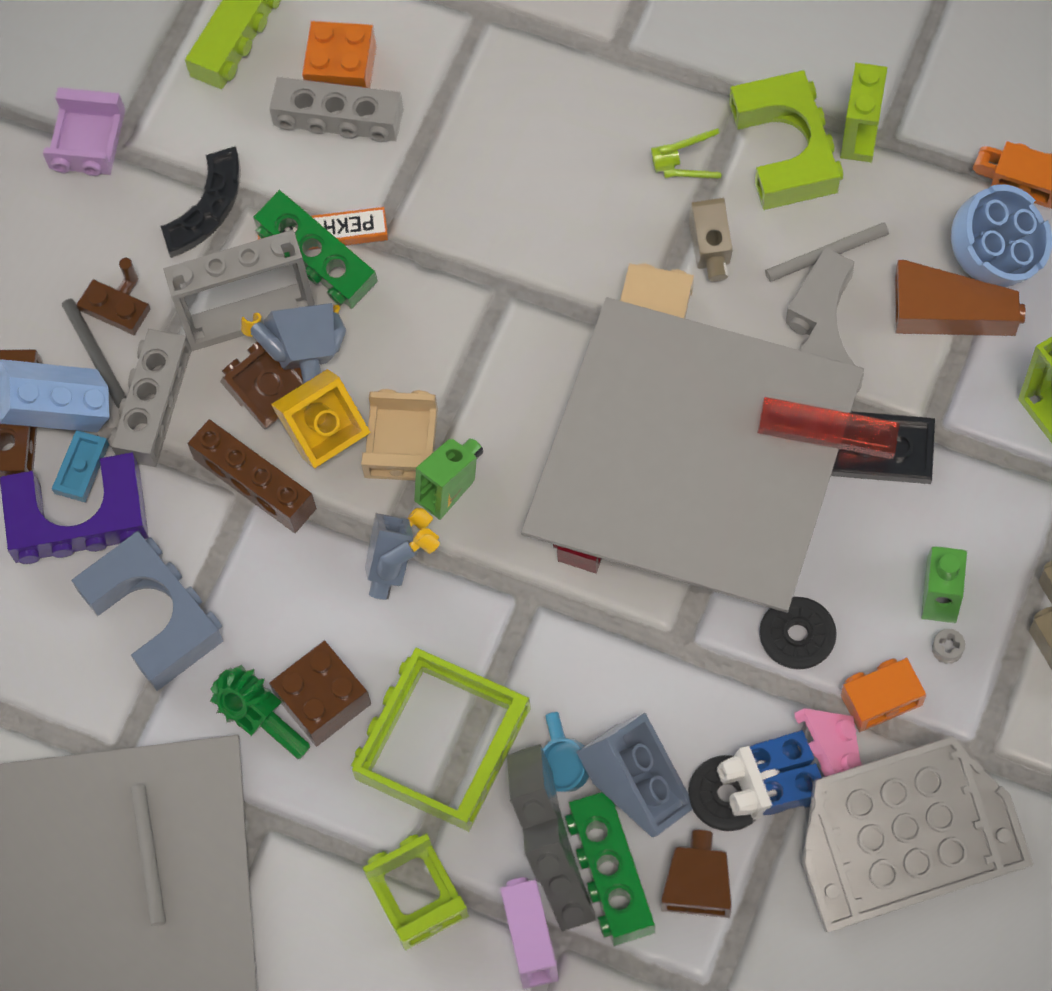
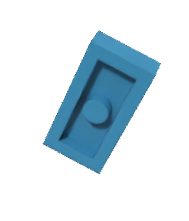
M78 430L75 431L52 486L54 494L86 502L101 466L100 458H104L109 446L107 438Z

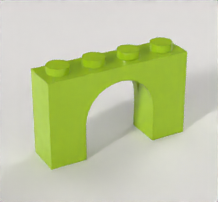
M805 70L730 87L729 105L737 130L771 122H782L800 130L808 142L805 150L794 158L756 167L755 186L763 210L838 193L839 182L844 178L840 161L834 160L832 154L834 153L833 138L831 134L825 133L823 127L825 126L822 107L817 108L815 103L817 97L813 81H808Z

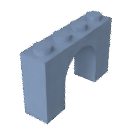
M137 531L71 581L97 617L126 595L141 589H155L165 593L172 599L173 612L167 626L157 636L131 654L137 667L155 690L158 691L221 644L223 639L219 629L223 626L211 611L205 614L199 607L202 600L191 586L186 589L179 582L182 576L172 562L164 564L159 557L162 551L151 537L145 540Z

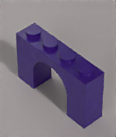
M134 453L100 458L104 489L103 501L98 511L90 519L74 526H60L45 519L41 484L33 471L0 477L7 550L15 563L32 564L38 562L40 558L51 556L65 558L71 556L73 552L83 550L91 552L101 551L107 546L121 544L137 531L144 539H148L140 468Z

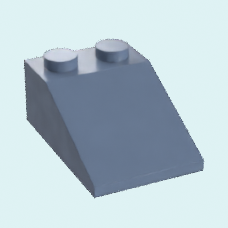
M646 713L614 726L577 751L592 783L652 838L658 836L693 810L689 794Z

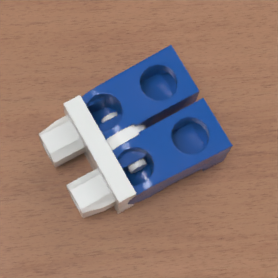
M803 730L753 746L739 748L734 757L721 762L717 768L721 782L724 785L738 781L742 791L732 793L729 797L733 814L735 816L751 814L753 820L762 818L764 815H773L796 807H810L813 790L811 779L814 782V780L822 778L817 764L810 765L814 761V756Z

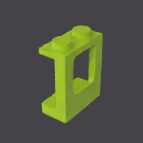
M855 62L840 158L872 163L888 67Z
M427 833L420 837L416 834L404 839L399 844L400 848L388 854L386 851L380 852L367 861L368 865L362 867L405 951L469 917L467 907L453 886L431 845ZM414 858H420L440 892V897L423 908L405 915L398 907L384 878L388 872Z

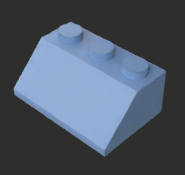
M0 359V424L98 432L109 419L108 386L97 369Z

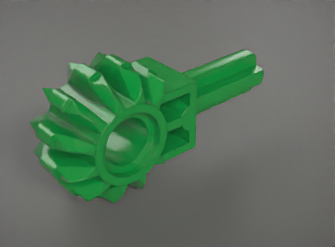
M242 665L234 669L224 670L210 688L213 693L210 702L218 706L216 714L223 713L226 716L227 723L235 721L250 736L260 728H263L295 758L301 759L310 749V744L274 713L282 702L271 693V690L263 687L265 678L258 679L255 676L254 669L246 671Z

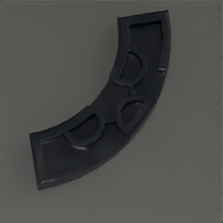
M236 146L205 155L207 160V179L201 199L196 206H192L176 220L160 226L170 258L183 254L204 242L222 225L229 215L238 195L241 177L240 161Z

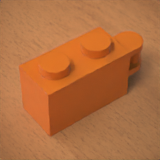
M1006 141L1003 151L989 146L980 148L973 170L979 175L993 179L991 186L1000 184L1015 186L1031 195L1036 200L1035 204L1052 209V153H1043L1030 149L1027 145Z

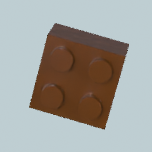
M325 640L269 682L273 694L282 702L281 705L316 747L371 705L367 690Z

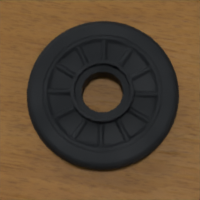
M793 597L788 613L769 608L761 621L760 639L764 650L771 659L787 668L807 669L820 664L830 655L836 642V626L831 614L820 603L809 598ZM801 625L808 631V636L801 641L793 640L788 634L790 627Z
M732 755L713 757L701 764L694 772L688 790L690 804L696 816L706 825L721 831L740 830L757 820H753L751 814L735 816L730 802L723 801L718 796L717 791L724 784L721 782L717 768L721 762L734 757ZM738 781L728 783L734 786L737 792L742 791Z

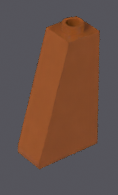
M898 260L895 271L896 334L1016 336L1019 324H1024L1025 304H1020L1019 291L985 283L977 279L907 260Z

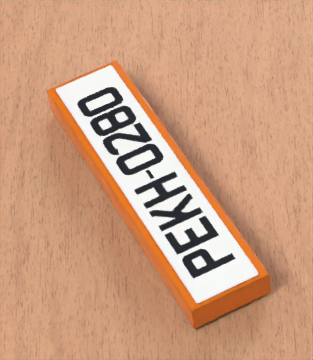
M384 207L311 216L344 245L388 240ZM290 226L285 228L283 232L294 230V233H296L298 228ZM311 247V248H309L308 250L320 249V248H319V247Z

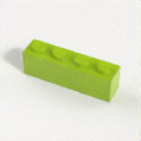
M222 0L184 59L189 76L222 90L227 81L234 78L237 65L243 56L249 54L252 41L258 32L264 30L267 17L273 8L276 9L279 6L281 0Z

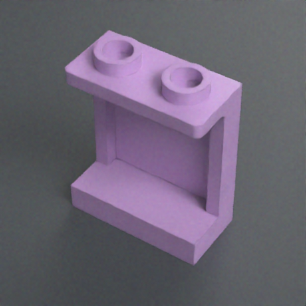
M58 88L55 98L59 106L58 117L50 148L45 147L43 151V156L49 169L61 173L76 171L92 176L99 174L111 175L125 114L120 94Z

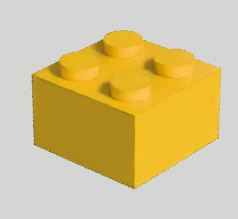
M328 369L271 404L302 459L314 469L371 433L340 377Z

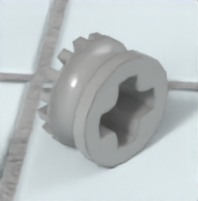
M954 629L940 631L932 645L934 657L938 658L939 662H944V664L957 662L964 652L965 640ZM947 639H952L953 645L958 647V649H952L951 653L944 652L945 647L939 643H945Z

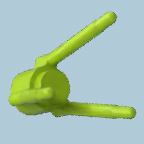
M714 129L673 144L652 147L651 153L655 172L664 171L665 178L674 176L721 178L722 174L720 172L675 169L676 165H680L679 149L716 136L720 133V130Z

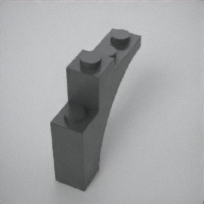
M541 744L507 755L510 801L523 829L524 853L537 883L540 882L561 931L563 932L596 921L594 908L581 878L565 829L556 794L553 772Z

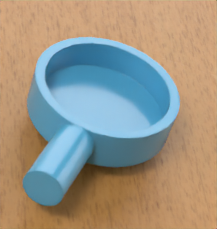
M559 712L546 714L545 718L551 741L545 745L543 751L553 772L555 789L559 792L576 791L589 779V775L577 754V751L583 748L584 745L575 739L565 738Z

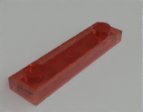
M764 397L757 433L893 459L896 452L900 423Z

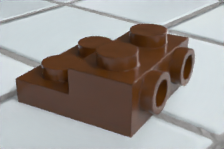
M256 341L247 349L250 355L240 362L236 358L222 370L225 376L220 382L241 407L244 405L262 428L266 430L279 419L271 404L303 385L300 368L283 369L280 362L275 361Z

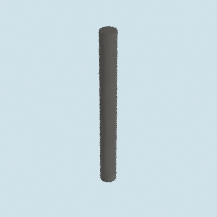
M67 299L62 303V307L95 368L106 382L108 392L116 407L119 408L122 399L127 397L74 300Z

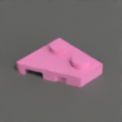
M805 708L795 712L798 724L805 721L814 741L808 744L814 756L819 760L825 777L862 765L853 716Z

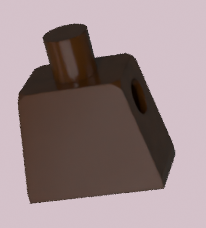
M693 830L690 848H675L662 896V912L730 918L732 902L727 853L712 850L713 833L711 831Z

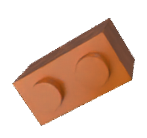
M895 658L887 660L877 667L878 670L867 675L864 672L852 675L845 681L846 684L843 685L841 698L850 715L853 716L859 733L923 706L927 694L908 658L898 662Z

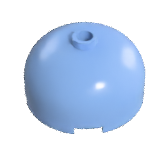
M993 185L970 197L956 213L951 228L952 249L959 265L973 279L1008 287L1029 279L1046 265L1052 249L1051 227L1048 220L1044 222L1039 210L1033 204L1036 200L1027 192L1011 185Z

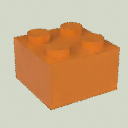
M311 21L302 72L303 80L370 88L377 46L373 25Z

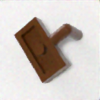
M122 258L119 261V266L124 279L118 289L92 279L76 305L79 311L135 336L151 309L148 303L129 295L138 281V276L131 259Z

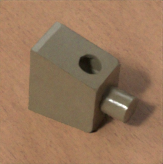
M717 198L692 202L689 229L698 269L707 268L709 281H722L728 278L726 265L730 264L733 251L725 199Z

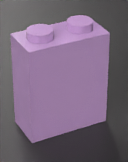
M526 877L510 880L507 882V886L501 887L500 890L522 987L527 989L559 981L557 966L536 879L529 881Z

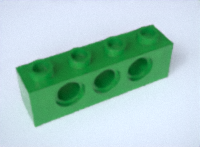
M280 189L254 215L253 219L257 226L255 232L261 239L282 233L285 228L290 226L298 228L295 236L308 279L315 285L322 283L329 289L327 291L328 296L341 306L345 303L353 309L378 282L376 272ZM311 247L322 249L315 257L305 255L306 251ZM289 252L283 253L285 258L290 257ZM342 267L345 269V273L340 277L335 278L329 275L333 268Z
M603 792L568 802L570 814L564 816L570 836L577 835L581 847L575 849L581 870L586 868L589 870L592 881L587 882L586 885L592 903L599 902L603 913L602 916L597 917L603 937L610 936L614 947L655 934V923L614 802ZM593 829H602L606 832L607 836L600 842H594L587 837V834ZM604 862H612L618 867V870L613 875L605 876L599 872L598 868ZM620 895L626 897L630 903L625 909L616 910L610 906V900Z

